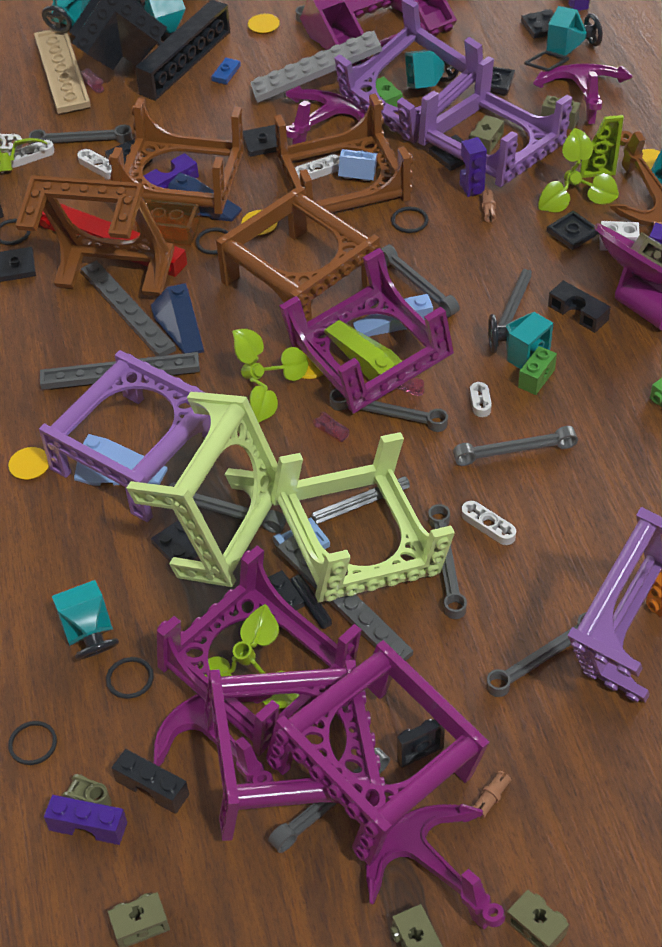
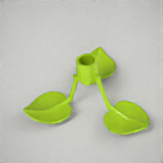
M573 128L563 143L562 153L568 161H577V163L571 170L565 173L564 188L559 181L550 182L545 186L539 198V210L560 212L566 209L570 202V195L566 192L569 184L577 185L583 183L590 186L587 196L592 202L597 204L611 203L619 196L617 184L614 178L608 174L602 173L595 176L592 183L582 180L581 173L576 171V168L581 163V160L590 159L593 153V145L590 138L583 131Z
M25 138L15 141L11 156H9V153L0 152V171L12 170L11 160H14L17 146L31 142H41L47 145V142L37 138Z
M249 329L233 330L236 356L239 361L245 363L241 369L242 376L245 379H250V382H255L259 385L255 386L250 394V405L259 423L276 412L278 401L276 394L271 390L267 391V385L257 379L262 377L264 371L284 369L285 379L289 381L299 380L307 372L308 360L300 349L289 347L281 355L283 365L263 367L260 363H255L259 359L257 355L261 354L264 349L263 341L259 334Z
M266 604L252 612L243 623L240 631L243 641L236 643L233 647L234 656L232 657L231 668L230 663L225 658L215 656L208 659L210 670L220 669L221 677L232 676L231 673L235 671L236 664L239 662L245 666L252 664L260 674L265 673L256 663V655L252 648H255L257 644L260 646L270 645L279 634L278 622ZM276 694L264 700L263 703L267 705L273 700L279 705V710L286 709L299 694Z

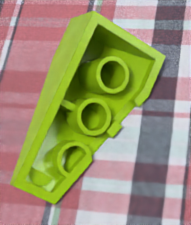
M623 115L604 117L592 140L593 153L590 159L581 161L580 173L582 178L595 177L602 173L610 176L616 175Z
M341 320L336 321L324 330L350 360L356 358L362 373L369 380L374 379L402 362L392 350Z

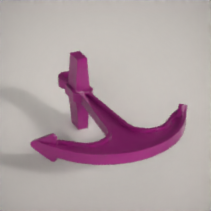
M570 64L556 67L551 71H541L534 80L533 85L543 88L544 83L557 78L573 79L584 93L586 120L588 124H595L597 110L602 109V100H600L598 94L597 75L618 78V82L621 83L631 79L632 74L623 66L615 68L600 64Z
M300 86L290 89L285 93L287 97L295 102H299L300 99L316 100L324 104L311 115L310 102L303 101L298 105L295 122L292 123V126H286L287 137L293 138L292 145L305 142L307 132L311 126L335 114H350L358 122L366 114L364 108L355 105L348 97L337 93L316 89H301Z
M198 694L177 706L160 726L154 745V764L157 766L164 762V758L168 754L174 738L183 731L199 730L216 744L215 731L207 730L204 711L205 700ZM272 695L236 697L239 702L253 701L254 703H260L271 698ZM229 734L233 760L236 761L237 769L244 776L246 783L273 782L271 773L264 771L263 765L257 760L253 748L247 740L241 737L235 741Z
M441 804L423 807L407 813L388 833L377 860L370 866L367 864V885L370 904L375 903L387 864L399 857H409L461 894L462 903L467 906L472 920L483 930L488 926L499 927L505 921L504 910L501 905L491 903V898L485 893L481 879L469 869L460 876L426 840L429 830L440 823L468 822L482 816L483 810L465 804ZM492 914H498V915L495 916V917H491V916H490V915H492Z

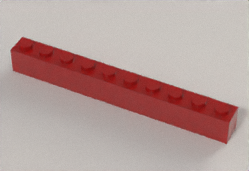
M60 203L74 225L95 237L133 240L141 234L132 230L130 239L112 238L108 234L111 222ZM43 211L39 226L55 231ZM174 246L175 249L168 275L176 277L187 265L186 250ZM133 261L147 267L149 266V262Z

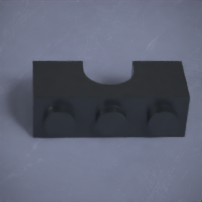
M564 280L549 292L548 307L562 315L569 310L581 311L579 324L594 333L609 320L611 306Z
M127 749L122 752L111 767L117 783L134 792L139 787L146 790L153 796L156 804L174 814L179 811L189 796L186 780Z

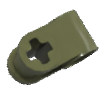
M79 774L73 775V782L69 789L62 794V797L107 806L112 805V800L104 784L87 779Z

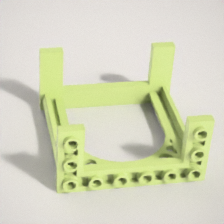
M190 392L187 400L194 414L210 415L211 417L210 430L198 451L174 487L131 481L127 486V490L135 504L174 510L201 560L195 561L173 557L169 564L177 578L233 587L236 582L233 572L273 505L271 495L278 464L247 397ZM237 444L248 453L253 471L228 468L225 476L232 489L244 490L250 496L251 505L242 524L224 554H222L193 496L223 450Z
M401 432L380 437L373 465L299 480L303 462L301 454L296 453L279 457L271 501L274 506L280 505L317 585L315 596L318 603L333 601L344 596H354L360 592L374 591L381 587L395 586L401 582L415 581L418 578L435 576L441 573L455 532L452 526L431 530L429 534L420 524L394 475L404 440ZM377 484L398 524L401 543L396 553L382 563L371 566L349 564L350 555L347 550L329 554L321 546L299 500ZM401 555H410L414 560L405 561L401 558Z

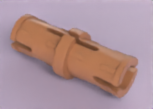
M486 190L482 192L484 219L489 223V217H491V222H494L496 220V202L493 199V192L488 190L489 195H487Z
M498 771L490 785L485 786L482 790L481 797L473 806L483 810V815L479 818L484 819L488 811L494 803L499 802L501 793L511 782L508 774L504 778L502 777L505 772Z

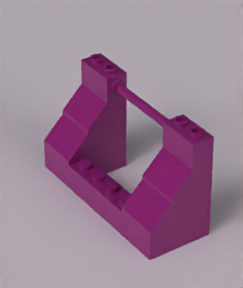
M307 0L300 19L309 37L328 50L334 45H340L351 38L362 36L364 32L357 19L364 14L374 13L378 9H385L390 5L392 8L403 13L401 0ZM414 0L419 5L421 28L433 36H437L443 31L449 32L453 29L457 19L447 0ZM397 34L379 40L381 47L385 46ZM371 56L352 63V66H356V64L359 63L363 64L364 62L369 60Z

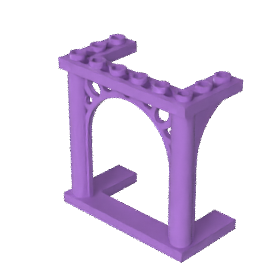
M401 0L404 29L382 47L383 51L374 54L369 60L358 66H352V62L340 54L334 59L340 93L344 97L351 99L355 105L364 108L366 112L369 107V95L376 93L379 100L383 102L384 110L381 112L384 123L392 131L398 132L405 140H409L414 144L419 140L421 106L415 107L404 98H400L397 101L398 107L386 103L376 90V80L382 69L415 41L427 50L433 51L442 60L462 72L439 93L438 116L469 86L476 82L478 63L483 60L482 45L468 37L464 41L465 56H463L421 28L419 5L414 0ZM364 87L372 88V90L368 92H364L361 89Z
M487 57L478 63L475 93L437 117L439 93L432 91L422 98L418 143L423 146L431 143L463 160L461 157V143L443 134L444 132L483 107L521 126L529 135L530 141L523 150L516 153L518 134L512 131L501 138L500 148L496 153L492 155L487 154L486 173L496 178L495 184L502 187L563 145L567 138L566 133L570 123L569 115L572 110V97L566 95L558 100L555 112L552 115L537 116L490 93L494 59Z
M119 350L115 354L116 363L51 426L44 423L39 428L50 470L67 478L71 474L67 456L124 486L131 514L148 523L153 517L151 506L135 504L127 490V486L131 481L148 483L194 435L202 432V436L206 438L211 426L210 415L194 414L191 407L186 409L178 407L183 403L190 405L187 396L190 392H203L199 388L191 386L180 378H175L164 370H159L149 363ZM142 389L151 390L164 396L174 409V420L169 431L132 470L68 436L103 400L122 391L124 397L139 404L144 399Z
M641 507L636 515L637 525L577 629L572 627L568 634L571 646L574 649L576 658H578V663H580L581 669L584 670L583 673L594 680L597 677L605 681L604 685L614 691L620 689L626 692L625 696L637 703L639 700L645 703L650 694L648 689L638 685L632 679L631 674L638 677L643 668L640 662L634 660L624 651L623 643L628 628L662 570V517ZM644 552L645 559L614 612L619 594Z

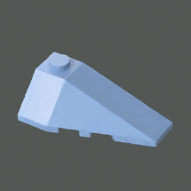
M428 294L404 298L423 319L424 316L433 311ZM370 314L353 322L354 329L368 337L407 329L395 318L382 314Z
M88 434L83 443L131 470L144 458L143 455L109 439ZM77 461L74 475L75 481L90 485H101V483L120 485ZM163 466L148 484L160 485L168 468Z

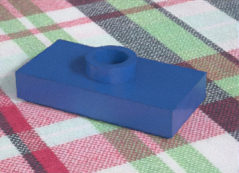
M225 58L211 76L212 81L227 85L240 68V61Z

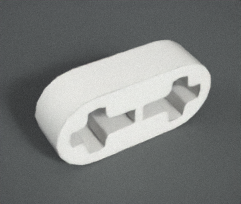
M482 382L473 383L470 387L473 413L478 417H486L491 413V398L488 386Z

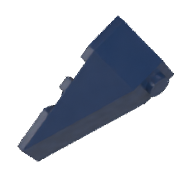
M179 173L169 183L168 189L214 193L211 188L196 178L183 173ZM228 199L222 214H215V208L171 203H163L162 210L177 216L192 214L195 218H199L201 215L210 216L213 220L231 222L242 211L239 206Z
M186 283L167 287L151 304L155 321L163 327L167 335L169 334L174 344L183 354L204 352Z

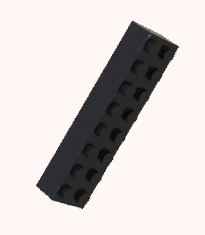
M210 0L135 67L139 95L156 101L230 33L228 4Z

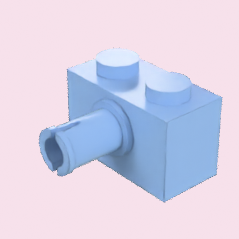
M342 149L339 159L338 176H342L345 179L358 178L362 181L374 180L377 153Z

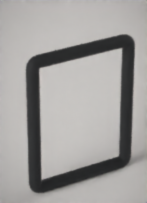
M545 50L526 60L524 64L540 70L551 71L567 62L569 57ZM544 54L563 59L549 68L530 63Z

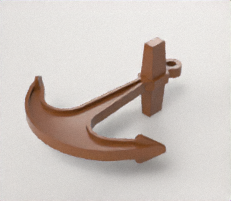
M622 131L620 145L624 146V156L621 165L626 173L632 172L634 167H637L654 201V207L650 210H639L626 204H611L610 208L620 217L633 222H639L641 225L654 226V222H662V185L642 158V150L646 139L641 131L634 132L633 135L628 131Z

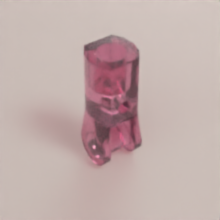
M85 69L81 72L82 79L96 93L104 91L102 86L103 79L99 78L91 69Z
M413 377L398 386L397 389L421 396L425 391L424 381Z
M321 412L320 417L313 420V424L318 429L329 433L341 442L349 435L348 428L335 421L325 412Z

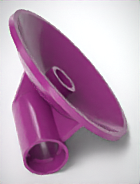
M597 223L594 228L599 232L604 246L611 256L624 267L615 292V299L662 330V267L631 249L635 243L634 241Z

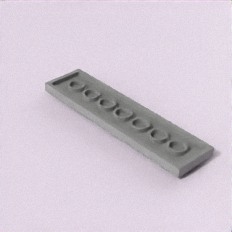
M365 32L360 37L351 38L343 44L334 45L331 49L320 51L312 57L303 58L300 62L288 64L283 69L274 70L263 77H257L254 81H251V86L258 103L335 71L336 64L334 58L339 54L354 63L383 50L375 32Z

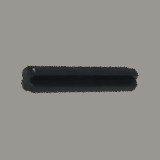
M299 574L292 577L291 583L320 627L323 629L330 627L332 619L321 603H318L315 594L304 578Z

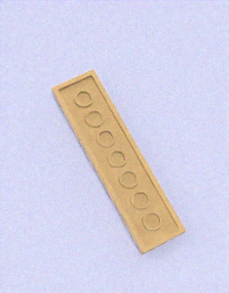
M53 29L34 33L58 114L91 107L68 33L58 32Z

